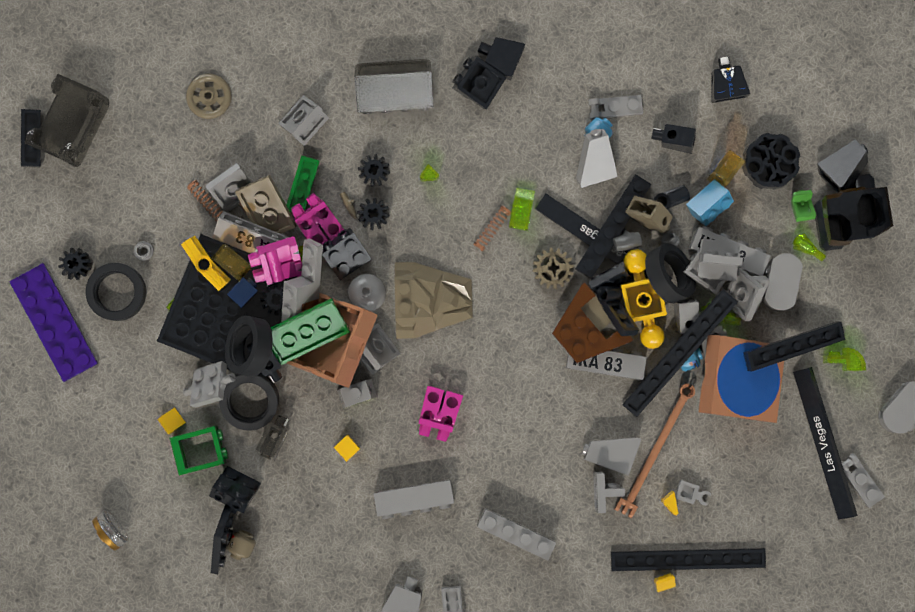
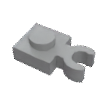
M680 480L675 497L694 504L695 499H697L700 504L707 506L708 503L702 500V496L705 494L711 496V493L705 490L698 492L700 486Z

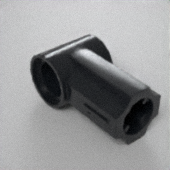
M682 185L667 192L659 193L652 200L662 199L665 203L664 207L669 209L689 201L690 194L685 185Z

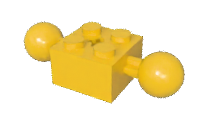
M633 249L624 257V266L629 272L633 273L634 281L621 284L625 307L634 322L643 320L644 328L640 333L641 343L647 348L655 349L660 347L665 339L664 331L655 324L654 319L655 317L667 315L665 300L655 292L649 279L645 277L646 253L639 249ZM643 294L650 298L646 304H643V301H639Z

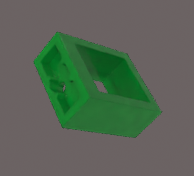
M213 426L170 438L179 476L227 463L226 459H229L226 447H222L221 441L224 440L221 429ZM211 432L218 461L188 468L181 440Z

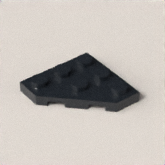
M227 505L224 506L213 537L210 573L217 575L220 567L224 568L225 554L228 547L227 540L230 541L233 529L230 528H232L234 521L233 515L237 514V511Z

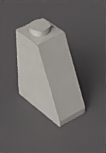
M594 129L590 133L585 134L576 175L580 187L583 188L618 177L609 136L605 130Z
M633 437L590 441L589 444L585 443L582 450V455H585L583 459L629 476L641 439Z

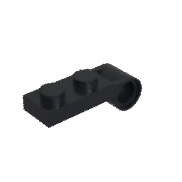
M618 285L600 286L597 290V299L620 336L637 335L639 328L620 302L623 297L621 287Z

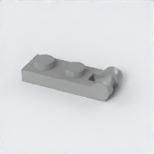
M641 95L588 100L589 106H591L590 119L596 117L611 118L643 115ZM598 105H604V112L599 111Z
M854 453L850 454L844 462L841 461L846 478L868 508L885 497ZM854 465L856 469L850 472L849 467Z

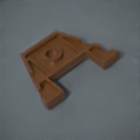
M585 282L581 285L552 332V335L576 363L633 341L630 336H620L618 331L606 339L585 315L581 307L596 296Z

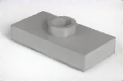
M461 586L441 587L443 612H463Z

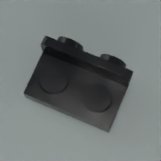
M624 262L593 277L588 283L597 294L600 286H619L632 279V277L625 268Z

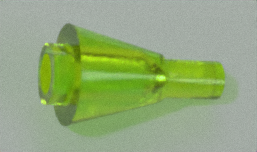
M805 233L797 235L793 240L794 250L813 255L820 261L826 258V255L817 249Z

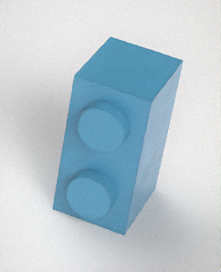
M714 179L686 205L692 216L704 226H707L725 209L729 208L734 200L729 190Z

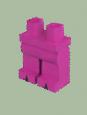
M314 193L306 198L311 206L306 211H304L300 203L291 208L295 217L294 220L306 239H312L320 244L328 241L319 228L320 226L330 240H333L339 232L344 230L325 202L320 200Z
M294 236L265 246H258L257 252L248 255L251 267L262 264V268L252 271L256 283L266 281L267 285H271L273 282H280L295 276L300 277L302 274V261Z
M427 386L418 423L420 424L419 435L429 437L431 427L439 429L436 439L446 442L450 432L452 433L463 395L446 391L441 409L440 404L444 390Z

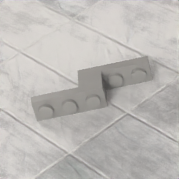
M312 239L304 240L301 276L284 281L281 322L300 314L302 304L319 299L323 245Z

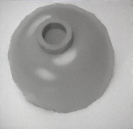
M359 275L349 285V300L352 305L368 311H375L385 301V285L375 275Z

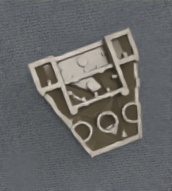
M395 262L396 339L418 338L473 318L471 279L416 262Z

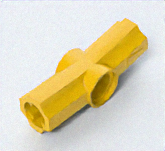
M196 236L189 238L181 244L196 269L218 291L231 280L211 260ZM202 259H207L210 263L209 268L206 270H201L199 267V262Z

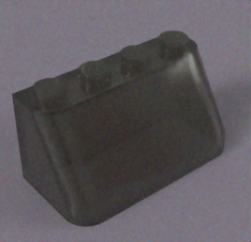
M414 59L369 62L355 65L354 79L358 113L371 114L375 111L389 113L392 110L407 112L411 109L429 110L434 108L430 60Z

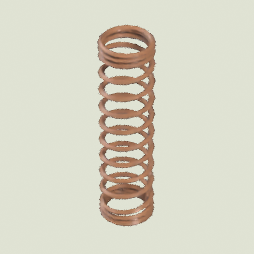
M194 180L187 186V189L191 193L196 194L202 187L196 192H192L199 185L198 181ZM203 190L197 196H195L194 194V197H197V200L202 201L208 195V193L202 199H198L199 196L205 192V190ZM209 197L205 202L201 203L200 201V204H203V207H206V211H209V214H212V218H215V221H218L216 219L223 211H221L217 216L213 215L216 213L217 210L220 209V207L212 213H210L211 210L215 206H217V204H215L211 209L207 210V208L214 202V200L207 206L204 205L209 199H211V197Z
M501 206V210H498L500 214L496 213V216L498 217L499 215L507 219L506 217L501 215L500 211L504 212L508 216H510L512 213L506 207ZM493 217V220H494V221H495V219H497V220L501 221L502 223H504V221L500 220L499 218ZM490 221L491 224H492V222H493V223L499 225L500 227H502L500 224H498V223H496V222H494V221ZM490 224L487 225L488 228H490L489 226H491V227L495 228L496 230H499L498 228H496V227H494V226H492V225H490ZM485 228V231H486V232H487V230H489V231L493 232L494 234H496V232H494V231H492V230H490V229H488V228ZM482 232L483 235H484V233H485V234L489 235L490 237L494 238L492 235H490V234H488V233H486V232ZM479 235L480 239H482L481 237H483L486 240L491 241L490 239H487L486 237ZM476 239L477 242L473 245L483 251L485 247L479 244V241L486 245L488 244L480 239Z

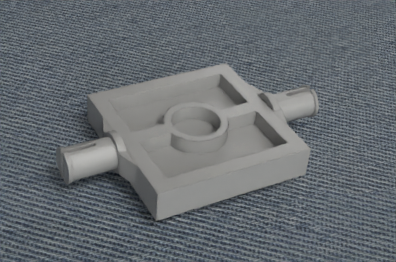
M220 361L194 370L192 386L183 389L185 396L191 395L190 406L197 408L223 400L227 383L236 380V376L233 373L230 375L226 374V363Z

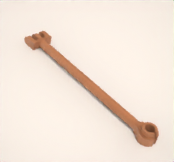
M683 384L679 388V399L627 499L625 500L620 497L615 510L618 511L621 505H624L621 513L625 515L629 508L631 511L628 517L632 518L638 506L634 505L633 502L687 400L695 395L693 385L689 387L690 393L688 395H685L683 390L690 384Z

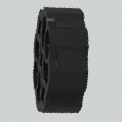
M762 134L749 144L743 153V172L753 182V185L760 189L776 190L782 188L791 179L796 177L800 169L799 149L790 142L789 137L783 134ZM763 141H764V142H771V143H770L769 145H767V146H766V145H759V144H760L761 142H763ZM786 151H789V152L792 153V155H793V159H792V160H788V159L785 157V152H786ZM774 159L775 163H768L767 160ZM750 163L757 166L756 172H752L749 169ZM775 177H777V178L783 177V179H782L781 181H779V182H778V181H773V182L771 181V180H773Z

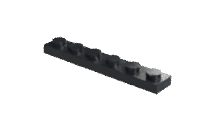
M635 174L575 270L592 279L614 244L613 238L620 235L631 218L626 213V210L633 197L643 198L652 185L651 183Z
M836 321L743 352L747 371L752 372L846 339L842 322Z

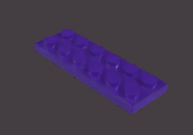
M44 263L9 281L63 382L98 364Z

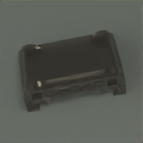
M57 74L51 83L52 92L56 95L40 129L33 128L28 131L24 143L71 166L79 167L100 127L110 102L107 97L97 90Z

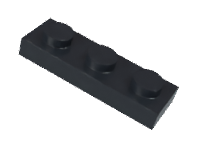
M21 109V167L41 168V110Z

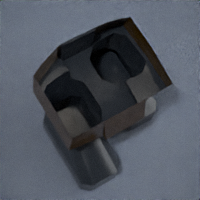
M870 174L859 175L850 189L839 190L837 194L826 195L814 205L819 246L824 251L842 249L844 245H850L853 240L872 239L894 226L887 187L876 188L875 180ZM873 197L875 198V203H876L877 220H876V213H875V206H874ZM838 218H840L844 241H842Z

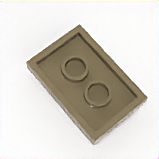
M270 175L235 191L252 223L280 234L296 227L297 224Z

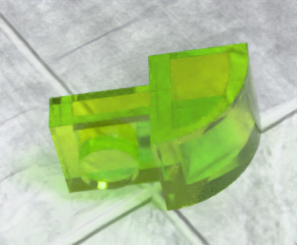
M842 348V355H840V352H829V355L823 356V364L842 363V371H866L865 360L855 349Z

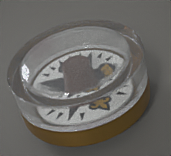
M103 511L92 520L99 538L111 549L116 551L129 541L126 531L109 511Z

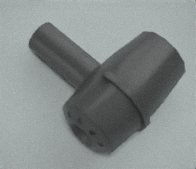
M625 228L620 233L621 236L613 238L616 251L633 250L642 246L640 233H629Z

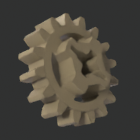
M550 248L549 253L543 250V256H536L539 261L533 262V265L537 266V268L533 269L532 272L538 274L535 280L540 278L539 285L541 286L546 283V289L553 285L555 290L558 284L564 287L563 281L569 283L570 279L568 276H573L574 274L570 271V269L574 268V265H569L572 258L566 259L567 252L560 254V248L556 252H553V248ZM548 257L547 265L541 266L542 261ZM556 257L562 259L564 263H559ZM552 260L554 266L558 267L555 274L552 273V270H548L551 267ZM566 271L563 278L558 280V274ZM546 273L551 281L545 279L542 274Z

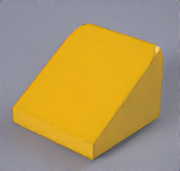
M175 407L157 419L168 434H172L186 423Z
M346 435L334 447L346 462L361 449L349 435Z
M671 491L661 499V502L673 515L677 516L678 508L675 492Z
M671 573L654 578L657 592L676 586L675 577Z

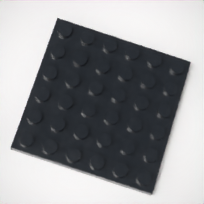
M200 234L198 240L211 260L231 280L218 291L196 269L190 259L157 342L213 364L220 361L226 363L225 345L227 336L238 318L241 316L261 318L266 320L271 328L281 323L282 312L278 309V316H275V309H272L270 314H267L269 306L262 309V306L267 304V302H260L259 299L266 298L267 296L261 294L263 290L269 293L266 281L256 283L255 289L258 292L242 308L227 294L242 278L246 280L250 278L255 282L252 271L262 268V264L251 267L248 258L250 253ZM202 259L199 262L201 270L209 268L210 263L207 259ZM297 276L284 279L280 282H273V284L270 285L271 289L274 290V283H277V290H280L281 286L284 285V281L297 278ZM272 295L271 303L279 305L281 296ZM252 331L249 333L245 342V362L250 356L247 345L253 342Z

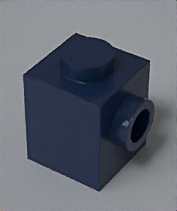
M242 278L227 295L242 308L258 292L255 289L257 284L250 278L247 280Z

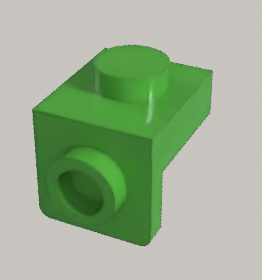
M799 190L793 193L791 205L796 222L815 219L816 213L811 200L812 190Z

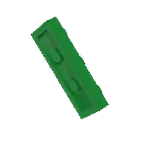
M301 155L286 204L291 213V208L299 203L304 211H306L308 204L306 198L311 194L320 164L319 160Z

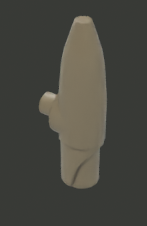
M346 192L340 193L339 195L347 211L356 219L357 215L353 206L354 199L350 200Z

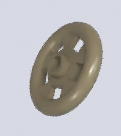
M204 74L196 77L190 83L186 92L188 107L195 115L204 119H213L221 116L230 106L232 98L228 83L220 76L214 74ZM205 82H214L213 87H205ZM196 88L202 89L199 97L194 95ZM222 89L224 96L218 97L217 90ZM207 93L212 94L210 99L205 98ZM199 101L206 105L203 110L197 106ZM218 102L220 107L213 111L211 106Z

